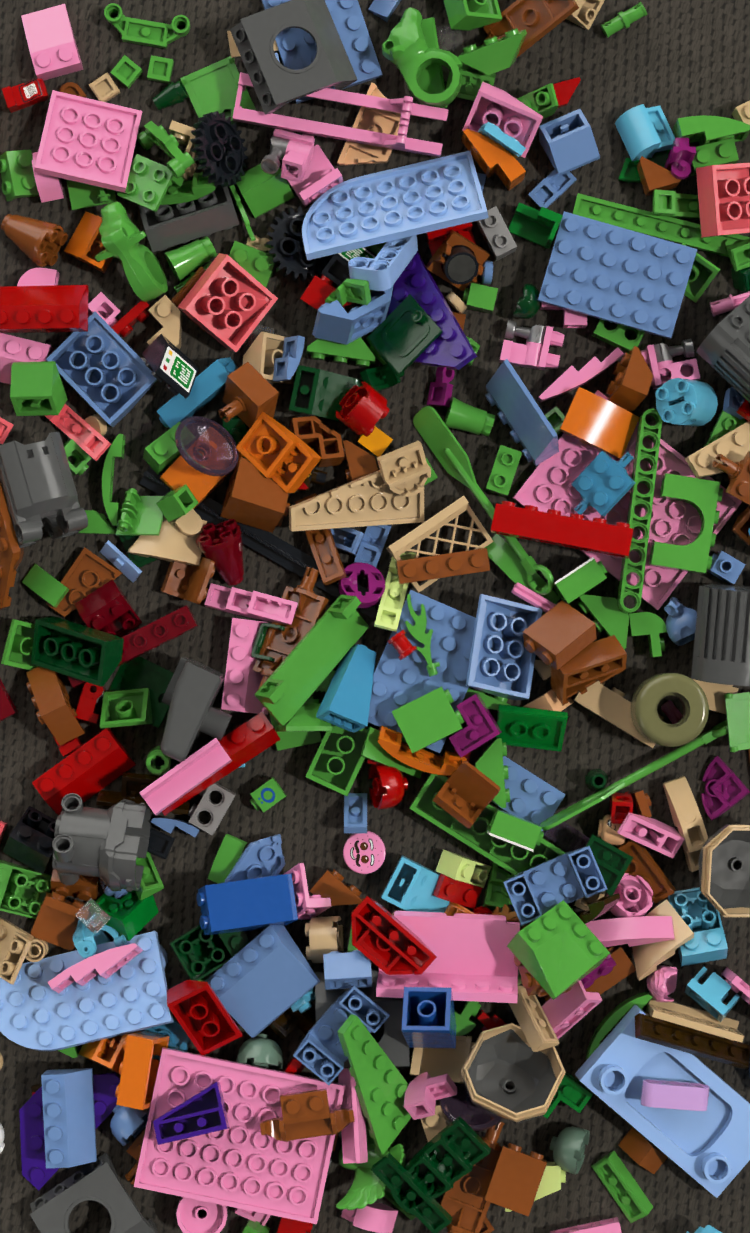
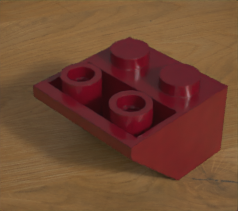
M113 579L74 604L88 627L119 637L142 623Z

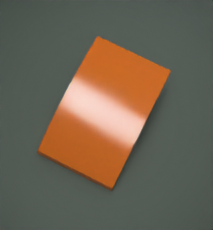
M470 129L463 131L462 143L468 151L471 150L473 158L488 178L496 173L508 191L524 180L526 170L505 148L476 131Z
M579 387L559 431L595 449L605 451L607 454L621 459L640 417Z
M264 412L261 413L236 446V449L266 478H272L286 493H295L321 460V457L304 441Z
M210 426L162 474L160 479L172 490L186 484L198 501L197 505H199L235 469L240 458H244V456L217 430Z

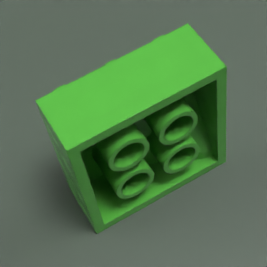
M564 900L520 930L507 945L553 1000L599 967L610 954Z

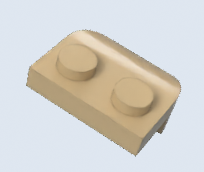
M419 441L377 457L383 481L393 493L403 497H411L420 493L424 489L427 479L431 477V467L426 462L424 450Z

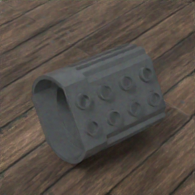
M750 296L709 333L697 350V353L749 403Z
M726 584L699 586L691 679L717 684L750 686V587Z

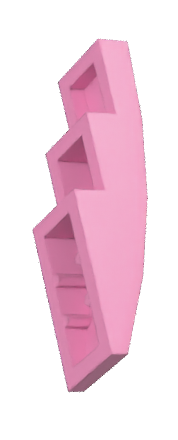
M617 347L602 362L594 356L580 371H577L571 365L538 397V401L541 403L564 395L586 384L609 368L624 353Z
M211 583L204 605L205 607L249 618L292 625L298 603L257 591L249 592L235 587L231 589Z
M672 916L623 917L595 920L585 924L605 947L628 944L629 947L675 940Z
M136 943L106 950L67 968L47 983L52 990L60 993L74 981L84 986L98 974L107 979L143 950Z

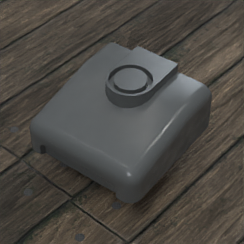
M181 657L162 699V703L170 706L161 743V751L164 755L179 762L185 761L190 756L200 732L221 741L232 715L212 706L225 680L224 673L193 659Z

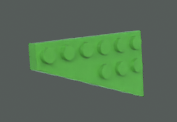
M351 1014L337 1033L344 1055L348 1057L351 1066L349 1071L355 1079V1090L363 1115L367 1118L370 1126L368 1131L376 1145L374 1147L375 1153L382 1157L411 1119L410 1114L404 1108L405 1091L409 1084L358 1016Z

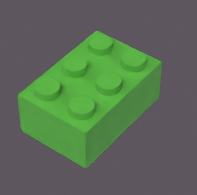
M331 724L332 731H326L305 777L348 796L365 757L361 756L368 729L363 728L352 733Z

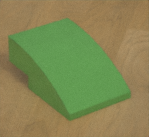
M689 116L677 119L673 127V133L675 138H689V144L699 142L701 146L734 138V142L744 141L750 133V125L726 117Z

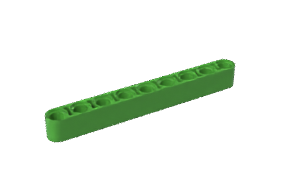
M656 409L646 410L638 423L632 479L636 483L630 490L627 524H630L629 528L640 529L643 536L641 540L632 538L630 551L639 553V562L634 563L630 559L622 558L617 606L620 611L626 614L636 611L640 607L663 421ZM647 415L653 416L656 419V425H648L645 417ZM650 438L653 441V448H645L642 442L643 439ZM640 461H648L651 465L650 471H643L640 468ZM639 483L647 485V494L638 492L637 485ZM635 506H642L645 509L644 517H639L635 514ZM628 574H634L637 577V584L635 586L627 583L626 577ZM626 596L634 600L635 604L631 609L625 607L623 603Z

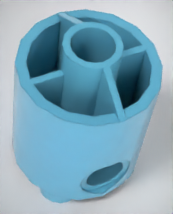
M675 378L665 382L655 392L656 409L661 419L666 423L694 427L703 426L711 421L716 414L718 406L717 395L714 389L705 382Z

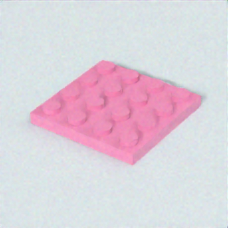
M52 90L34 172L125 193L142 111Z

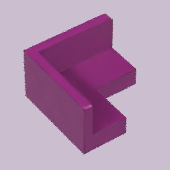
M478 693L456 706L468 726L449 737V740L461 758L502 733Z

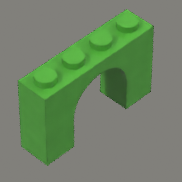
M668 473L663 475L659 498L683 501L692 505L700 515L701 530L698 537L688 545L653 542L649 566L705 574L706 570H710L712 556H709L710 547H714L716 534L712 533L713 526L718 524L719 511L716 510L717 501L721 502L723 488H720V482Z

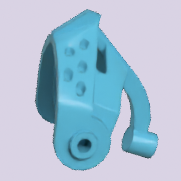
M82 919L78 920L76 930L72 936L74 945L83 958L93 956L97 950L96 945L110 942L105 931L112 935L117 947L126 944L127 940L124 935L120 936L111 926L87 922Z

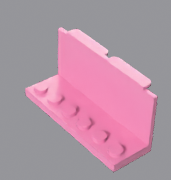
M394 912V916L410 929L437 958L421 975H387L379 968L376 997L403 998L404 987L452 988L454 1001L517 1003L518 966L515 965L514 955L507 945L520 931V922H506V917L503 915L456 913L454 916H447V914L442 912Z

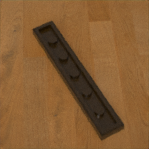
M641 1013L635 1016V1038L745 1070L750 1068L749 1045Z

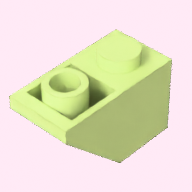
M443 849L435 871L452 879L484 888L491 866Z

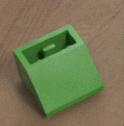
M55 361L13 362L11 368L10 399L16 416L59 415L68 399Z

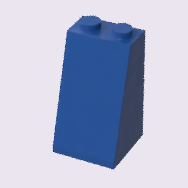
M292 873L205 885L198 889L196 899L198 906H201L200 927L202 930L204 929V935L266 929L269 925L286 926L298 920Z
M404 987L402 1033L409 1048H456V1019L452 988Z

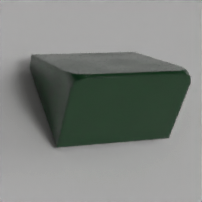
M750 267L735 271L733 268L731 272L734 288L743 292L749 291Z

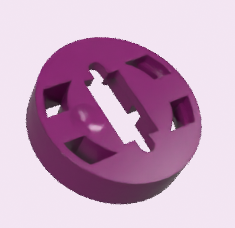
M358 562L347 566L344 570L349 578H343L338 581L340 595L356 596L361 602L357 608H369L377 604L385 590V580L381 572L368 563ZM361 571L364 572V575H367L368 592H365V596L361 594V591H358L357 575H360Z

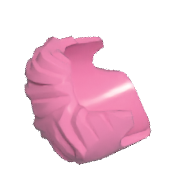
M658 965L657 970L648 976L647 988L656 1002L674 1001L668 995L674 993L676 989L678 974L676 967Z

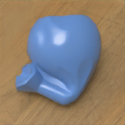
M672 597L668 605L664 607V610L669 614L666 619V630L671 641L681 646L695 640L697 611L683 606L677 598Z

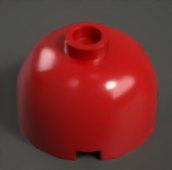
M383 764L371 765L368 779L373 778V789L369 788L373 806L378 809L395 807L404 797L405 791L408 790L407 778L403 777L402 772L398 768Z

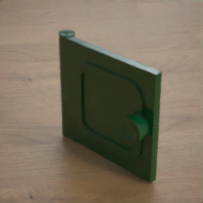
M409 294L366 340L398 378H401L405 374L404 371L443 331L413 296Z
M138 656L120 665L108 692L149 688L153 721L151 725L160 729L170 706L162 703V699L174 673Z

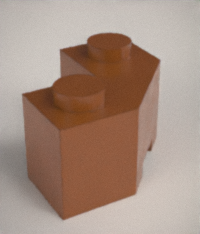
M316 416L292 418L289 430L309 447L315 446L316 453L321 457V460L318 462V468L341 465L345 456L341 435L338 432L329 429Z

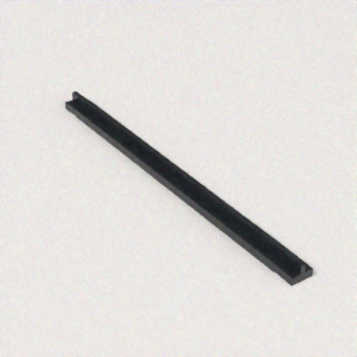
M150 466L144 472V476L139 483L160 496H165L170 491H173L160 479L164 471L157 475ZM208 496L194 508L201 519L207 521V523L216 525L229 520L220 517L223 505ZM237 522L241 529L242 543L301 578L305 574L306 567L318 570L315 558L268 531ZM321 575L318 576L315 586L338 598L340 596L338 581L325 585ZM357 583L358 591H361V594L365 596V592H368V589ZM381 599L372 607L357 608V610L376 620Z

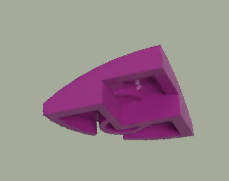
M719 756L713 759L704 774L705 790L701 794L703 806L711 821L725 813L750 793L744 783Z

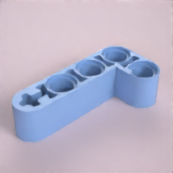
M417 235L386 242L374 259L366 257L351 259L348 262L350 279L368 281L370 290L385 291L390 289L417 253Z

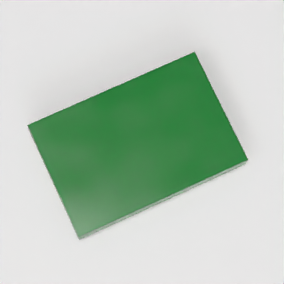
M499 704L496 723L502 733L495 736L493 741L495 738H502V743L506 742V745L561 752L568 713Z

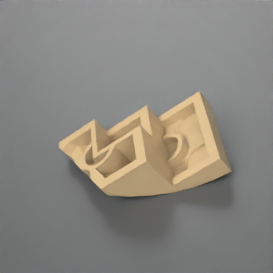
M164 516L159 536L140 535L135 543L130 546L128 553L146 558L153 557L169 562L176 561L199 566L202 552L197 545L196 539L202 530L195 536H186L174 524L179 518L168 522ZM202 520V527H203L204 525L207 524V521H205V520Z
M667 899L646 916H672L675 940L632 946L636 974L639 981L656 971L657 965L673 956L677 948L694 938L693 931Z

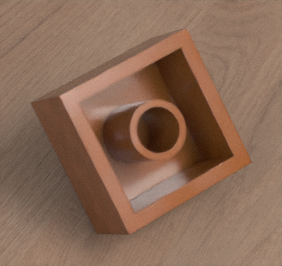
M246 362L227 376L223 402L226 406L219 409V416L221 419L226 416L223 421L229 422L230 419L237 415L251 428L262 412L272 418L274 417L279 392L249 362Z

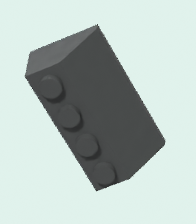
M216 186V189L210 194L190 202L160 205L156 212L138 206L152 252L163 251L171 246L185 244L190 240L209 236L212 233L228 230L240 225L228 187L221 188V186Z

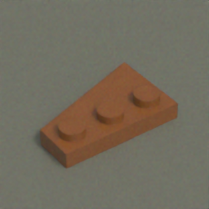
M84 547L61 581L63 585L69 588V591L57 607L52 606L48 602L46 605L66 617L76 609L74 604L110 580H115L123 573Z

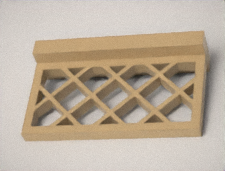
M462 496L386 549L396 561L402 560L400 555L406 551L416 553L415 558H418L419 554L429 556L440 555L435 554L438 541L450 543L449 553H452L453 544L466 546L465 551H469V547L482 549L494 541L469 506L465 496ZM465 511L471 518L470 527L457 525L459 515ZM455 518L454 524L448 523ZM441 527H453L451 540L438 538ZM456 528L469 530L467 543L454 541ZM436 531L435 537L429 536ZM472 531L481 533L486 541L480 546L470 544ZM423 539L435 540L432 553L420 551ZM417 544V550L410 549ZM438 579L427 580L421 586L417 582H411V584L419 593Z
M653 997L647 1004L645 1013L651 1017L732 1041L743 1042L744 1035L737 1029L739 1025L738 1020L725 1017L720 1023L707 1011L676 1002H656Z

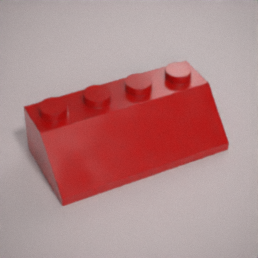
M89 286L0 287V333L88 332Z
M106 728L34 780L32 784L44 801L60 815L62 811L61 801L65 795L69 793L78 794L84 803L136 764L111 729Z

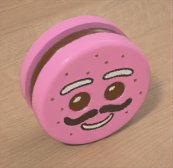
M374 832L354 833L345 842L343 849L345 863L356 873L369 874L375 872L385 860L386 849L384 842Z

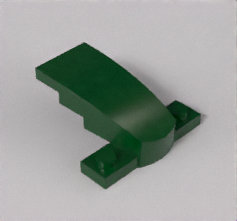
M459 1116L430 1140L405 1167L388 1153L372 1165L371 1171L391 1190L394 1200L402 1209L415 1215L432 1233H438L452 1222V1217L435 1198L453 1188L454 1182L471 1172L473 1165L490 1154L491 1148Z

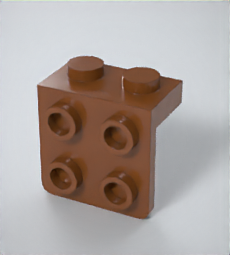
M201 557L199 566L176 561L170 562L161 592L200 604L206 598L208 591L206 587L209 579L215 573V561Z
M463 761L443 784L432 801L470 829L485 807L499 793L500 787L472 764Z
M53 869L51 893L54 891L66 897H78L84 901L97 900L99 877L79 875V879L75 884L64 885L59 880L57 870Z
M54 891L52 894L47 892L32 927L31 935L61 948L72 950L75 947L72 936L76 930L78 920L86 921L90 910L84 902L79 900L72 902L65 899L66 896Z

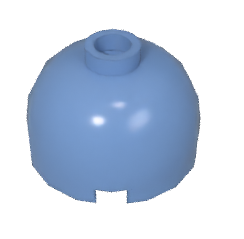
M117 1105L112 1110L114 1116L111 1119L110 1128L112 1134L122 1146L129 1143L127 1139L130 1135L135 1138L146 1127L150 1108L139 1110Z

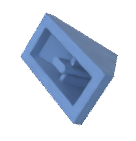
M349 527L330 529L337 549L355 556L364 533Z

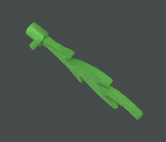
M229 186L251 241H255L249 219L235 186Z
M407 594L408 608L415 621V625L412 626L408 621L405 624L411 635L417 641L424 644V648L418 646L416 648L427 661L428 665H426L429 677L438 674L436 667H439L440 663H432L431 638L433 629H430L427 634L425 633L427 617L424 604H421V615L418 616L412 607L411 595Z

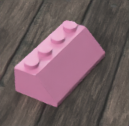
M0 333V382L11 385L13 362L47 361L46 358L52 354L53 347L49 344Z
M232 618L221 704L222 710L256 714L263 711L264 714L268 715V710L254 695L263 676L252 670L256 658L251 653L261 624L269 622Z

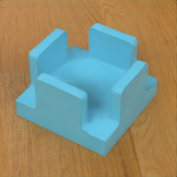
M703 966L698 974L687 984L685 993L721 1023L727 1013L738 1002L740 996L736 993L727 1005L723 1004L722 1002L728 996L731 985L715 972L703 984L698 983L707 972V968Z

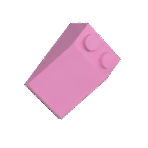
M65 4L21 16L31 59L38 79L48 80L83 70Z
M482 82L462 131L470 129L478 132L483 124L487 122L493 123L505 134L515 138L526 148L521 157L525 158L543 116L504 90Z

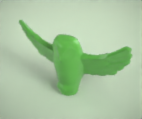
M367 1118L365 1119L368 1162L343 1164L342 1145L339 1150V1165L346 1169L355 1170V1176L348 1193L336 1204L337 1209H363L367 1204H373L377 1199L384 1197V1190L387 1186L371 1169L372 1165L388 1153L403 1167L405 1166L406 1156L403 1153L404 1148L402 1144H397L394 1147L390 1145L382 1157L375 1153L374 1147L376 1145L374 1139L370 1137L368 1131L370 1126Z

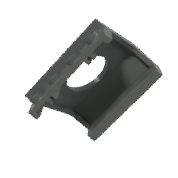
M290 0L240 19L241 22L230 29L265 115L271 114L289 102L331 86H334L336 90H342L357 81L325 0ZM289 28H299L308 32L313 37L317 47L314 61L306 68L299 70L283 66L277 60L273 49L274 41L279 33Z
M379 970L371 971L372 987H361L358 989L390 1015L384 1022V1033L377 1043L398 1071H401L410 1066L409 1046L402 1033L403 998L376 997ZM315 972L320 980L315 986L316 1022L334 1001L349 989L325 990L324 972ZM348 1059L344 1062V1068L351 1067Z
M104 1153L97 1158L96 1162L89 1163L30 1203L32 1210L30 1216L41 1233H71L69 1228L70 1214L76 1205L87 1200L97 1201L107 1208L111 1216V1229L109 1233H158L155 1223L151 1219L146 1220L119 1180L112 1159L107 1153Z

